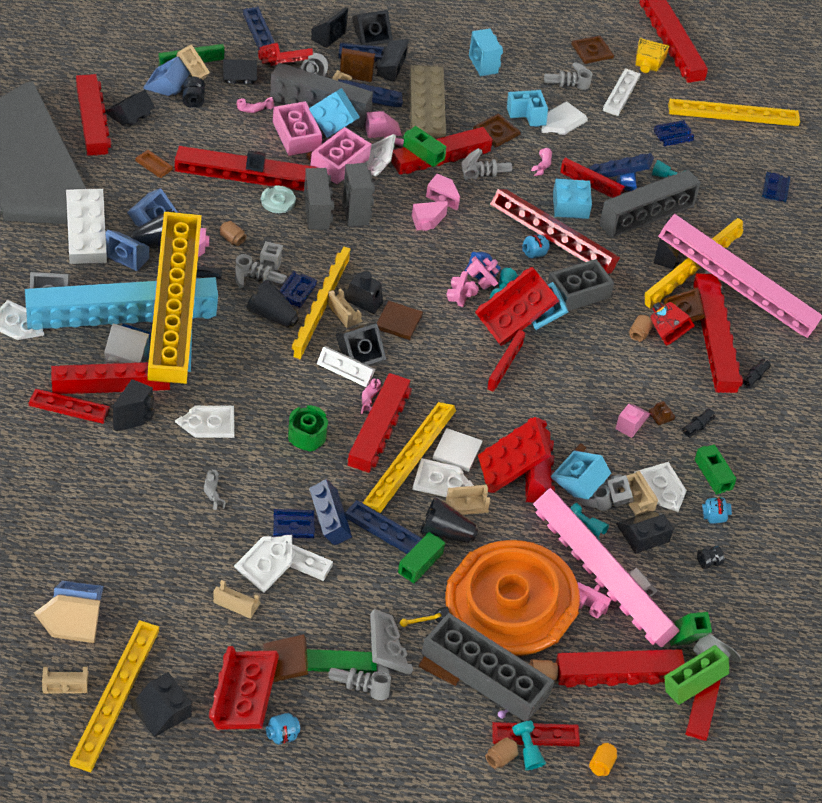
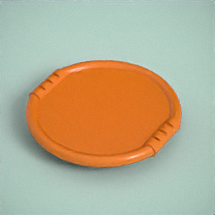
M504 540L486 544L467 554L447 580L445 603L450 614L515 656H523L545 650L559 642L579 614L580 592L572 570L557 554L535 543L520 540Z

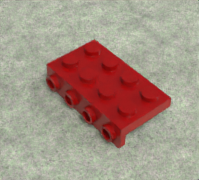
M278 43L262 46L258 50L259 60L262 61V64L270 63V66L278 65L279 63H294L309 59L308 56L313 55L312 48L280 53Z
M530 267L524 270L515 280L510 281L500 292L495 293L490 300L481 304L475 313L502 346L515 337L519 330L525 329L560 300L537 271Z
M537 417L529 419L521 427L514 429L512 433L502 437L497 443L487 447L485 451L478 455L489 493H495L551 456L543 430L547 426L545 420Z
M233 646L227 647V651L223 655L222 671L218 675V687L214 691L213 707L209 710V718L216 729H262L279 658L277 651L236 652Z

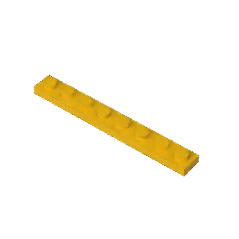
M669 99L668 103L669 114L790 126H799L800 123L799 110Z
M737 218L714 236L712 240L724 248L728 247L735 239L741 237L743 221ZM688 257L645 292V305L651 309L665 296L671 294L676 287L682 285L687 278L694 275L702 266Z
M343 247L341 253H337L335 265H331L329 277H325L323 289H319L317 301H313L311 313L306 315L305 325L300 327L298 339L293 341L292 350H294L295 358H302L327 307L328 292L335 290L349 262L350 248Z
M440 402L436 404L363 501V504L378 513L382 512L456 412L455 405Z
M139 620L70 760V766L92 772L159 633V626Z

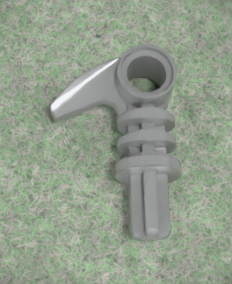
M575 62L572 66L576 72H573L572 75L570 72L565 74L564 71H560L559 74H545L544 82L559 83V87H563L564 84L569 87V84L575 87L576 84L579 89L587 90L590 88L593 74L585 66Z
M480 149L471 152L461 163L466 180L471 178L477 179L479 173L480 177L484 173L486 176H489L491 173L493 177H496L499 172L512 171V163H496L495 159L491 160L490 164L488 161H485L484 164L482 161L476 162L482 154Z
M241 254L236 257L235 280L239 288L244 287V277L251 276V278H255L257 276V280L263 278V282L268 279L279 284H285L287 276L272 271L273 267L270 265L265 267L264 264L259 265L258 262L252 264V258L247 254Z
M606 479L589 499L574 496L573 499L586 507L597 508L600 511L608 510L612 506L608 480Z
M377 664V672H374L372 676L371 673L364 675V671H359L356 674V668H351L350 672L331 668L328 678L346 683L347 689L351 690L354 686H356V690H361V687H363V692H368L370 689L371 697L376 700H385L389 697L391 675L388 668L383 665Z

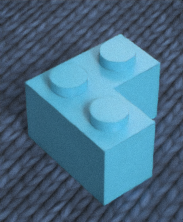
M541 90L508 92L507 110L510 118L527 117L529 125L535 127L547 124L548 107Z

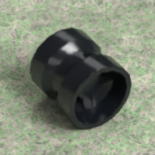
M713 546L710 550H698L697 560L702 569H707L711 565H723L724 554L720 546Z

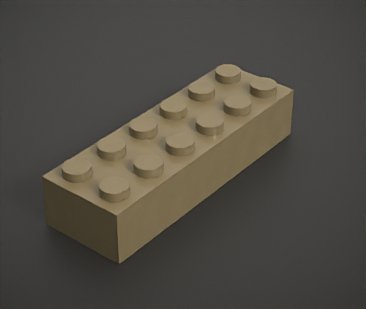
M411 65L409 76L410 129L417 126L435 139L446 137L444 67Z

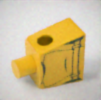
M640 38L635 66H639L643 73H648L650 70L658 71L667 57L669 46Z

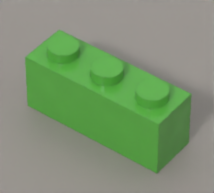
M716 645L712 646L664 676L666 693L678 705L682 704L728 675L729 657Z

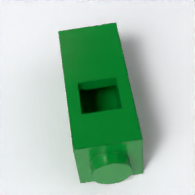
M415 126L404 133L403 147L432 167L445 160L447 146L419 127Z
M713 444L699 448L694 460L715 494L733 490L737 478L716 445Z
M428 532L399 562L398 573L415 584L443 555L445 542L438 536Z
M708 612L689 613L673 622L680 631L670 639V645L691 644L712 633Z

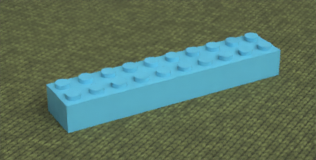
M196 278L193 318H212L217 314L218 291L216 278ZM157 281L25 289L27 330L113 325V323L134 324L137 322H153Z

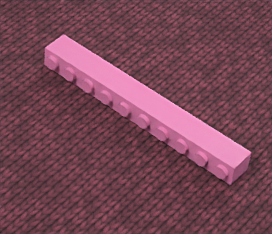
M676 214L670 218L659 234V238L800 335L808 338L822 319V315Z
M549 488L533 504L537 508L535 513L543 521L546 519L549 522L548 528L554 534L558 532L561 536L559 540L566 547L570 546L573 549L571 554L578 561L580 559L583 560L585 564L582 566L586 571L597 576L595 581L602 588L606 586L609 590L607 592L608 596L614 602L618 600L622 604L619 608L625 615H631L634 618L632 623L639 630H645L647 633L645 637L652 645L657 643L662 648L680 631L557 493Z

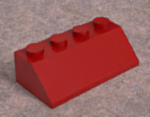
M543 428L551 453L553 452L554 440H550V431ZM551 455L525 473L526 502L535 503L549 488L555 492V486H552L554 480L551 478V475L554 473V470H551V467L554 465V455Z

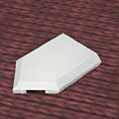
M564 102L548 111L547 124L542 125L541 133L555 132L565 135L587 122L588 119L585 114L570 103Z
M395 134L371 145L370 157L365 163L373 176H378L390 163L396 138Z
M9 300L0 307L1 333L16 340L44 335L43 328L27 330L26 308Z
M194 406L186 415L176 419L175 423L194 437L234 438V406Z
M421 458L412 490L447 497L448 488L474 485L464 476V472L460 467Z
M666 462L639 470L657 497V505L679 512L687 490L670 463Z
M292 535L262 537L234 567L253 585L265 593L293 564Z

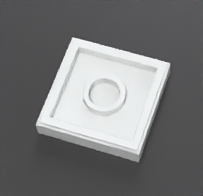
M446 428L433 455V459L445 464L458 466L462 470L469 472L483 441Z

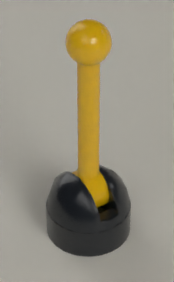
M448 606L441 607L436 610L435 615L411 620L402 619L400 625L406 627L408 624L434 619L440 623L450 612Z

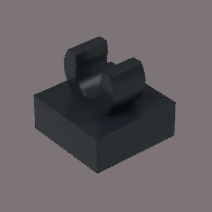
M248 151L246 169L263 172L266 153Z

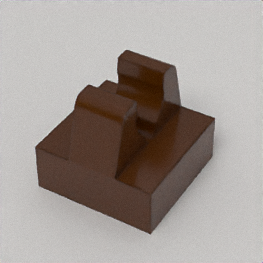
M664 401L657 403L655 407L649 409L651 417L658 426L675 419V415Z

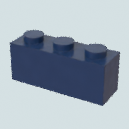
M327 479L310 487L309 490L323 536L333 545H338L351 538L352 534L338 490Z

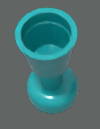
M657 160L652 176L666 178L678 172L672 171L670 166Z
M503 268L501 270L499 278L500 287L491 292L490 299L495 293L504 289L510 281L518 277L515 270L511 268Z
M574 503L570 507L598 540H600L599 536L601 533L603 535L606 534L609 524L593 517L590 519L582 514V507L578 503Z
M525 721L513 726V733L516 736H522L525 746L523 749L525 770L544 766L546 762L537 745H533L530 733L534 730L533 722Z

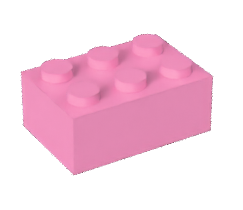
M307 102L274 107L273 124L288 156L308 153L321 146L322 133L309 110Z
M344 127L312 152L310 166L327 168V175H331V181L338 184L344 179L345 164L365 163L369 160L372 144Z

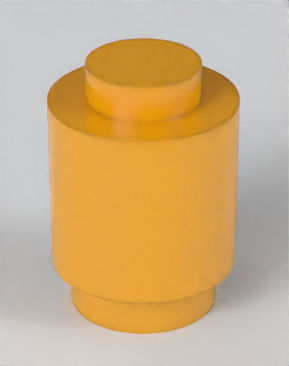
M603 743L597 747L589 763V767L595 775L607 776L610 773L617 759V749L609 743Z

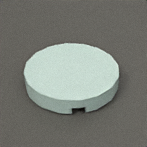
M274 186V188L270 189L269 187L262 192L261 203L270 212L286 213L295 206L296 196L287 187Z

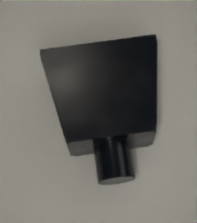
M369 271L358 273L348 286L345 300L375 314L383 304L382 284L373 279Z

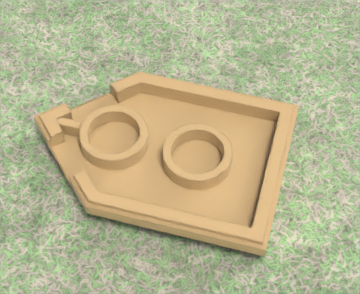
M57 595L34 612L51 637L95 643L100 600Z

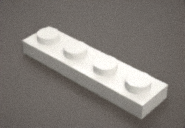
M625 68L604 105V112L619 116L639 80L640 73Z

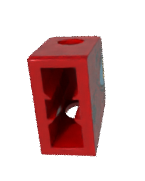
M658 302L652 307L655 313L650 318L666 346L695 326L689 315L672 302H668L664 306Z

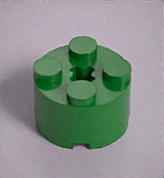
M307 405V408L300 409L298 407L294 409L289 416V442L295 447L307 451H315L321 447L327 439L328 420L325 412L312 405Z

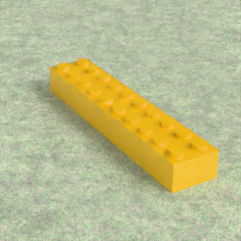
M164 212L148 363L149 381L187 384L202 215Z

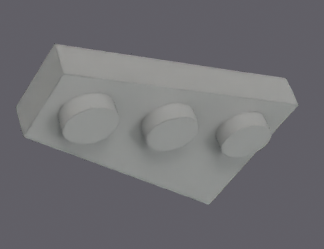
M374 609L370 614L372 661L396 671L411 674L413 667L407 663V652L405 648L401 647L399 642L400 634L393 616Z

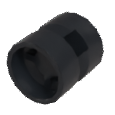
M192 76L185 79L182 97L185 106L199 108L204 104L205 83L201 78Z

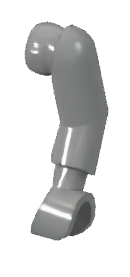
M209 470L205 478L204 492L214 502V510H217L218 505H222L223 509H225L226 502L219 498V494L216 491L219 474L216 470Z

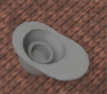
M313 53V55L308 56L309 59L303 61L300 67L301 70L325 77L328 70V62L322 54Z
M711 633L699 639L693 648V651L699 655L716 645L731 661H741L740 655L733 648L715 638Z

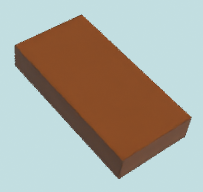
M149 150L136 157V162L159 178L173 170V166Z

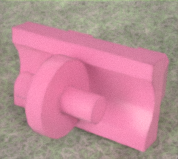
M475 256L471 259L472 263L466 269L472 277H475L479 272L484 275L478 281V284L484 290L491 285L495 287L498 284L497 279L489 271H492L494 274L499 272L495 267L498 261L496 259L490 261L488 258H485L483 260L487 265L485 267Z
M462 271L460 277H452V289L447 291L448 301L457 302L458 306L464 307L467 297L475 296L479 291L474 281H468L467 271Z
M578 583L580 592L579 609H582L584 605L590 607L589 613L595 618L606 614L612 599L600 592L601 586L597 584L593 589Z

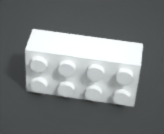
M103 189L66 190L70 264L107 263Z

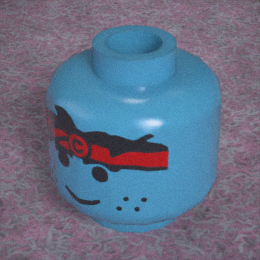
M540 234L529 235L525 238L522 249L529 258L543 257L549 250V241Z
M723 497L709 498L705 504H702L704 520H707L710 524L724 523L728 520V515H732L731 504L726 503Z
M289 713L273 716L266 727L267 737L278 745L294 741L300 733L298 719Z

